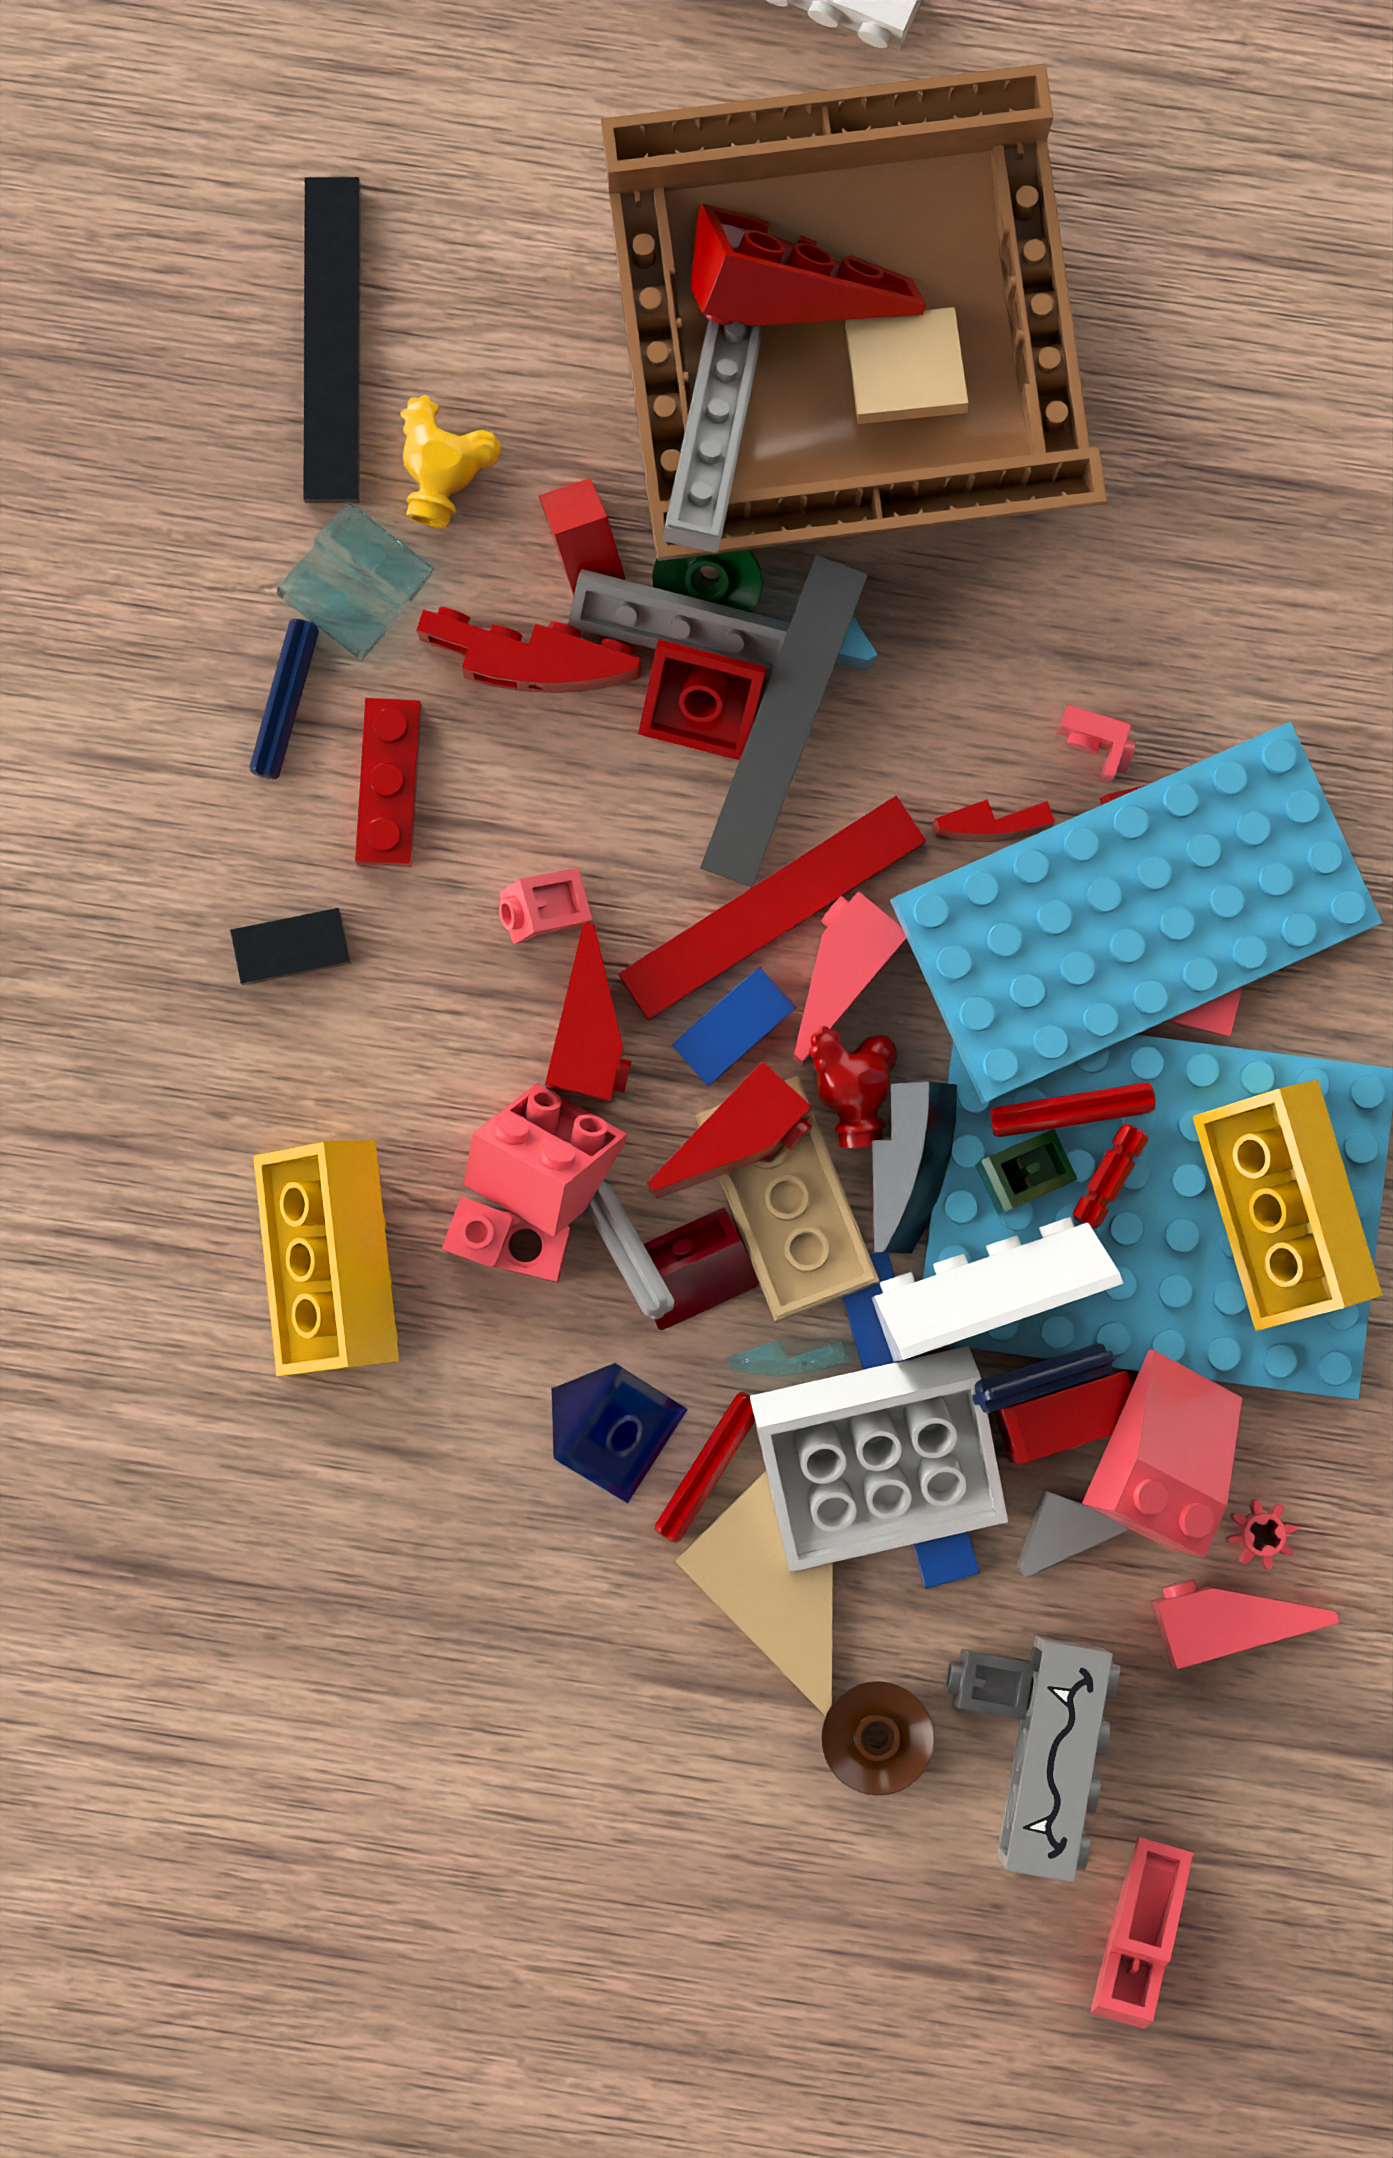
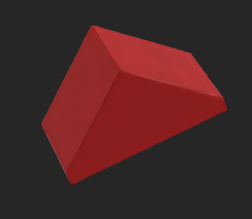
M591 478L539 495L573 597L581 569L626 580L607 515Z

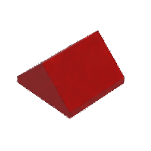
M658 639L638 735L740 760L756 718L767 667Z

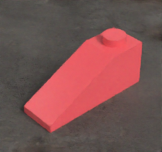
M859 891L850 901L840 896L821 919V922L828 928L821 937L793 1055V1060L800 1066L810 1056L811 1035L816 1033L821 1026H827L832 1030L907 940L902 927Z
M1195 1579L1164 1586L1162 1589L1165 1597L1151 1600L1169 1664L1175 1669H1181L1340 1623L1337 1612L1329 1609L1206 1585L1197 1587Z

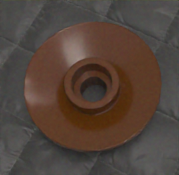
M865 1682L848 1689L831 1705L822 1727V1749L831 1771L846 1786L867 1795H889L909 1787L927 1768L934 1749L933 1724L925 1706L909 1690L890 1682ZM881 1726L887 1731V1740L882 1746L874 1747L867 1742L866 1734L871 1727Z

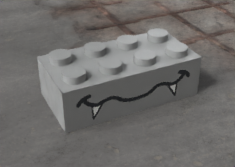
M1035 1634L1030 1660L1035 1665L1025 1720L1020 1719L997 1851V1858L1006 1871L1074 1883L1076 1869H1086L1090 1853L1091 1836L1085 1835V1829H1083L1086 1811L1095 1813L1101 1784L1100 1778H1094L1096 1755L1105 1756L1110 1735V1722L1104 1721L1103 1717L1105 1699L1115 1698L1120 1676V1665L1114 1664L1112 1661L1113 1653L1102 1646Z

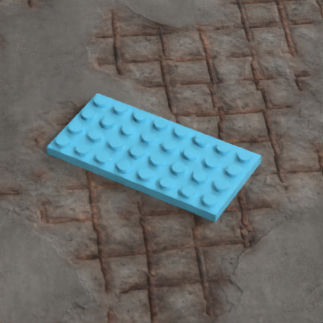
M1291 721L893 897L890 900L982 1104L1383 923Z

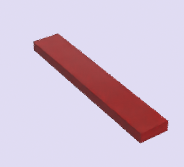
M896 795L618 973V976L646 1019L650 1021L834 903L840 896H845L924 845L926 839Z

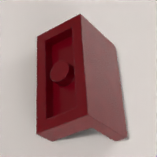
M725 1207L643 1244L674 1299L673 1309L665 1313L662 1318L655 1319L659 1330H665L759 1285L758 1278L744 1245Z

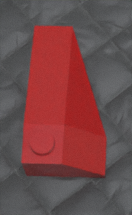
M704 203L701 204L697 218L691 290L702 314L716 323L731 325L733 322H738L751 326L923 315L927 304L912 278L853 255L845 256L842 262L837 261L827 251L817 247V241L800 235L798 242L794 244L766 233L769 222L751 215Z

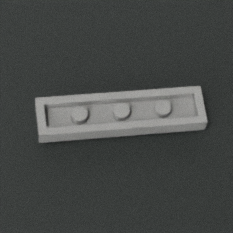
M581 569L568 625L578 630L656 649L658 639L766 666L765 678L770 679L790 622Z

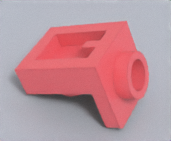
M1072 705L1066 706L1056 733L1068 737L1066 745L1083 752L1097 754L1099 747L1107 749L1108 753L1099 781L1109 784L1114 779L1117 771L1126 774L1136 742L1127 740L1131 724Z
M579 868L522 878L500 891L499 915L504 928L509 930L513 944L526 942L535 935L580 927L583 925V922L589 923L593 921Z
M461 1196L442 1250L488 1267H494L499 1259L513 1218L508 1213Z

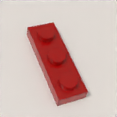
M365 698L355 852L356 864L412 867L422 706L420 700Z

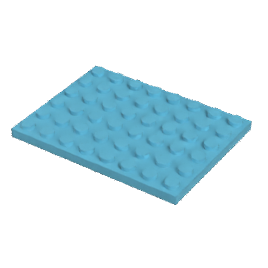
M1133 1035L982 1104L952 1039L947 1083L957 1085L956 1124L951 1156L943 1186L929 1220L922 1280L936 1275L933 1266L935 1263L965 1253L968 1264L990 1257L986 1246L1018 1235L1022 1246L1042 1239L1040 1227L1071 1217L1074 1227L1082 1225L1073 1217V1211L1081 1196H1087L1089 1193L1086 1187L1105 1153L1109 1149L1113 1150L1115 1145L1112 1144V1141L1119 1128L1124 1124H1130L1143 1131L1148 1136V1142L1140 1156H1134L1132 1162L1135 1165L1114 1203H1108L1106 1208L1109 1209V1212L1102 1225L1097 1229H1092L1120 1272L1123 1284L945 1346L958 1348L969 1346L973 1350L1049 1359L1094 1344H1103L1107 1352L1112 1351L1115 1360L1111 1362L1112 1368L1140 1371L1148 1350H1155L1211 1381L1359 1400L1370 1300L1335 1311L1255 1331L1192 1116L1279 1088L1318 1079L1374 1265L1393 1110V1068ZM1145 1082L1152 1085L1155 1093L1156 1108L1151 1113L1054 1128L1076 1174L1077 1180L1001 1215L997 1214L975 1164L986 1157L1052 1129L996 1137L993 1134L990 1122V1111L994 1107Z

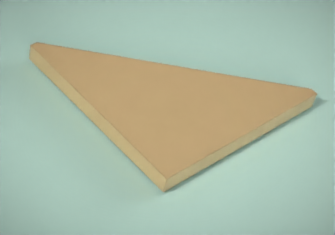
M765 1470L674 1562L826 1716L832 1705L833 1563L789 1572L768 1476Z

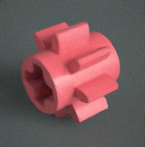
M1251 1499L1249 1505L1251 1513L1243 1516L1231 1512L1229 1515L1238 1526L1236 1534L1227 1536L1225 1542L1240 1544L1244 1549L1239 1556L1240 1563L1246 1565L1256 1554L1260 1555L1261 1564L1265 1569H1272V1555L1280 1552L1281 1554L1292 1556L1293 1551L1285 1545L1287 1534L1294 1533L1298 1528L1295 1525L1283 1524L1279 1519L1284 1510L1283 1505L1275 1504L1266 1514L1263 1513L1259 1500ZM1269 1521L1270 1524L1267 1532L1273 1537L1269 1545L1258 1543L1253 1547L1252 1544L1255 1541V1536L1249 1531L1253 1523L1264 1525Z

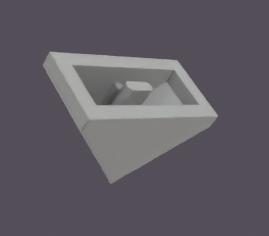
M1043 1491L1017 1562L1018 1569L1021 1575L1028 1577L1128 1531V1528L1083 1504L1048 1491Z

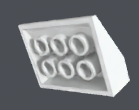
M1071 1217L1040 1227L1042 1239L1022 1246L1018 1235L986 1246L990 1257L968 1264L964 1253L933 1264L936 1272L935 1276L915 1282L912 1272L883 1281L880 1283L883 1294L872 1297V1301L893 1361H900L1121 1285L1123 1281L1120 1272L1089 1223L1074 1227Z
M969 1346L750 1396L789 1572L1008 1522L988 1413H984L980 1405H975L972 1396L975 1394L974 1385L981 1380Z

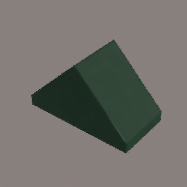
M1055 1129L986 1157L975 1164L998 1215L1077 1180Z

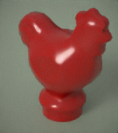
M827 1026L819 1027L818 1031L811 1035L809 1055L813 1057L814 1067L817 1071V1094L819 1099L825 1106L836 1111L840 1121L834 1127V1132L838 1133L839 1147L862 1148L872 1146V1141L883 1140L882 1129L886 1127V1124L882 1118L877 1116V1110L889 1093L890 1070L894 1068L896 1063L897 1048L888 1036L876 1035L867 1037L854 1052L848 1053L839 1041V1032L837 1030H830Z

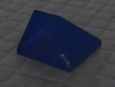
M613 1363L551 1388L554 1459L624 1502L629 1503L688 1409L623 1367Z

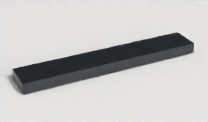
M305 177L303 499L305 503H360L361 182L359 177Z

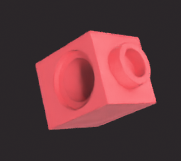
M504 1211L512 1216L513 1221L494 1268L559 1283L572 1229L566 1226L554 1237L514 1213ZM525 1230L537 1233L542 1241V1250L539 1256L530 1262L516 1260L511 1252L512 1239L517 1233Z

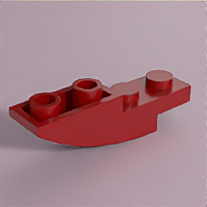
M439 607L437 613L423 609L416 629L420 641L465 655L461 668L465 679L494 687L542 693L583 692L608 688L636 680L641 671V660L632 656L634 649L630 646L611 639H603L601 645L581 639L582 632L580 630L556 621H551L549 628L535 623L528 644L521 642L522 634L515 630L492 624L488 631L470 625L469 616L446 607Z

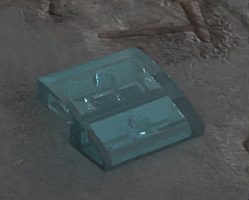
M348 501L314 538L313 548L278 584L276 594L362 661L413 601L433 574L434 568Z

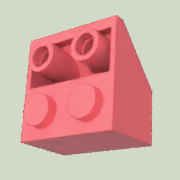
M536 1083L473 1133L463 1185L555 1237L587 1209L624 1146L627 1133L559 1096L556 1092Z

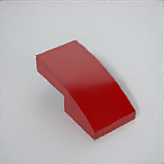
M987 799L935 818L932 828L935 836L966 842H995L1040 833L1051 828L1055 823V819L1048 801L995 820Z

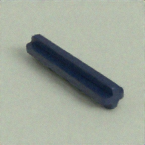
M291 619L288 624L249 766L250 771L261 778L277 779L280 776L319 634L317 625L310 621Z
M1103 1344L1084 1347L979 1380L974 1385L975 1394L972 1396L975 1405H980L984 1413L999 1411L1108 1376L1112 1372L1111 1362L1115 1360L1112 1351L1107 1352Z

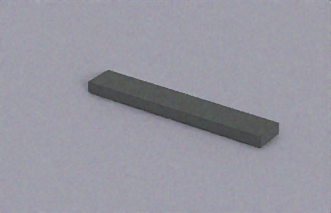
M817 554L815 555L700 869L752 888L863 591L868 573Z

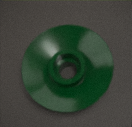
M751 549L661 561H658L656 558L652 582L654 588L752 613L761 594L762 573ZM704 566L713 567L719 572L720 576L714 579L707 578L702 574L701 568Z

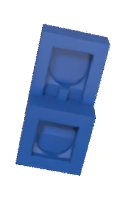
M759 967L701 1017L672 1046L705 1084L710 1086L752 1047L760 1043L797 1007L762 967Z

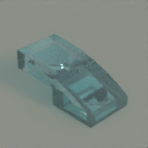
M778 1339L727 1358L730 1369L764 1375H788L830 1368L846 1363L848 1359L841 1341L787 1359L781 1340Z

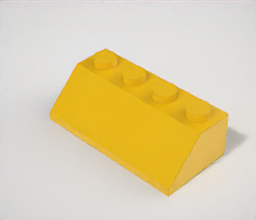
M1318 1079L1279 1088L1192 1116L1255 1331L1346 1308L1383 1296Z
M375 1139L320 1142L254 1155L276 1375L286 1376L399 1362L398 1333L395 1325L391 1288L392 1278L389 1270L385 1233L386 1223L383 1215L379 1178L380 1167L377 1159Z

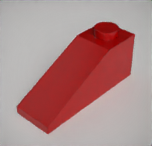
M583 922L545 1086L547 1089L612 1103L614 1091L625 1093L632 1061L622 1059L624 1052L595 925Z
M762 1061L647 1182L649 1192L659 1199L772 1157L783 1146L791 1151L812 1129V1125L807 1122L812 1116V1106Z

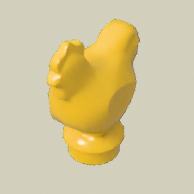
M423 395L420 398H410L407 402L408 408L400 413L401 417L405 420L403 432L407 436L403 452L404 467L420 488L418 492H412L406 499L409 504L406 517L425 526L447 529L451 516L456 514V506L449 500V497L467 488L481 469H489L497 462L501 453V444L492 432L478 430L458 436L439 429L436 419L439 405L431 402L427 395Z

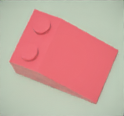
M1148 1350L1082 1504L1170 1550L1205 1558L1228 1503L1243 1398L1159 1352Z

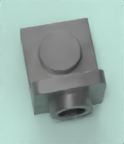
M961 1649L959 1661L951 1659L949 1663L945 1692L953 1694L952 1705L957 1708L1025 1720L1035 1664Z

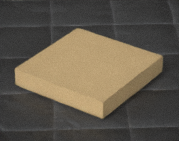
M955 307L925 310L923 315L845 320L858 424L968 413V396Z

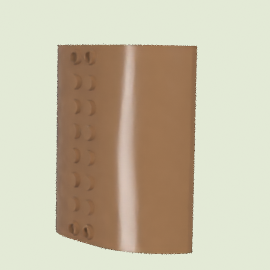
M1046 63L601 118L625 330L646 490L658 561L716 554L662 541L709 320L702 314L691 290L697 218L702 203L751 215L769 222L766 233L794 244L798 242L800 235L817 241V247L827 251L837 261L842 262L845 256L853 255L912 278L927 304L925 310L955 307L968 396V413L858 424L845 320L764 325L718 553L1106 504L1107 498L1099 446L1090 447L1049 156L1047 138L1054 117Z

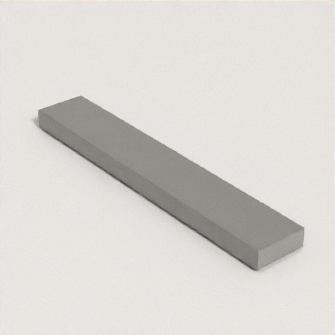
M710 319L708 320L662 541L718 554L764 325L751 326L738 322H733L731 325H722Z

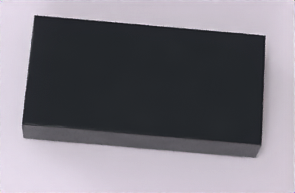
M339 908L230 930L240 983L242 985L351 964Z

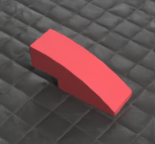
M1141 1837L1137 1839L1104 1952L1090 2010L1091 2014L1143 2029L1153 2022L1165 1966L1171 1960L1193 1852Z

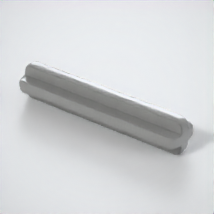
M603 1181L588 1205L587 1211L643 1314L650 1316L653 1320L662 1318L665 1313L673 1309L674 1299L611 1185Z

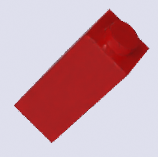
M1119 1371L1096 1380L995 1411L994 1414L1009 1463L1023 1464L1112 1435L1136 1379L1130 1381L1127 1371Z

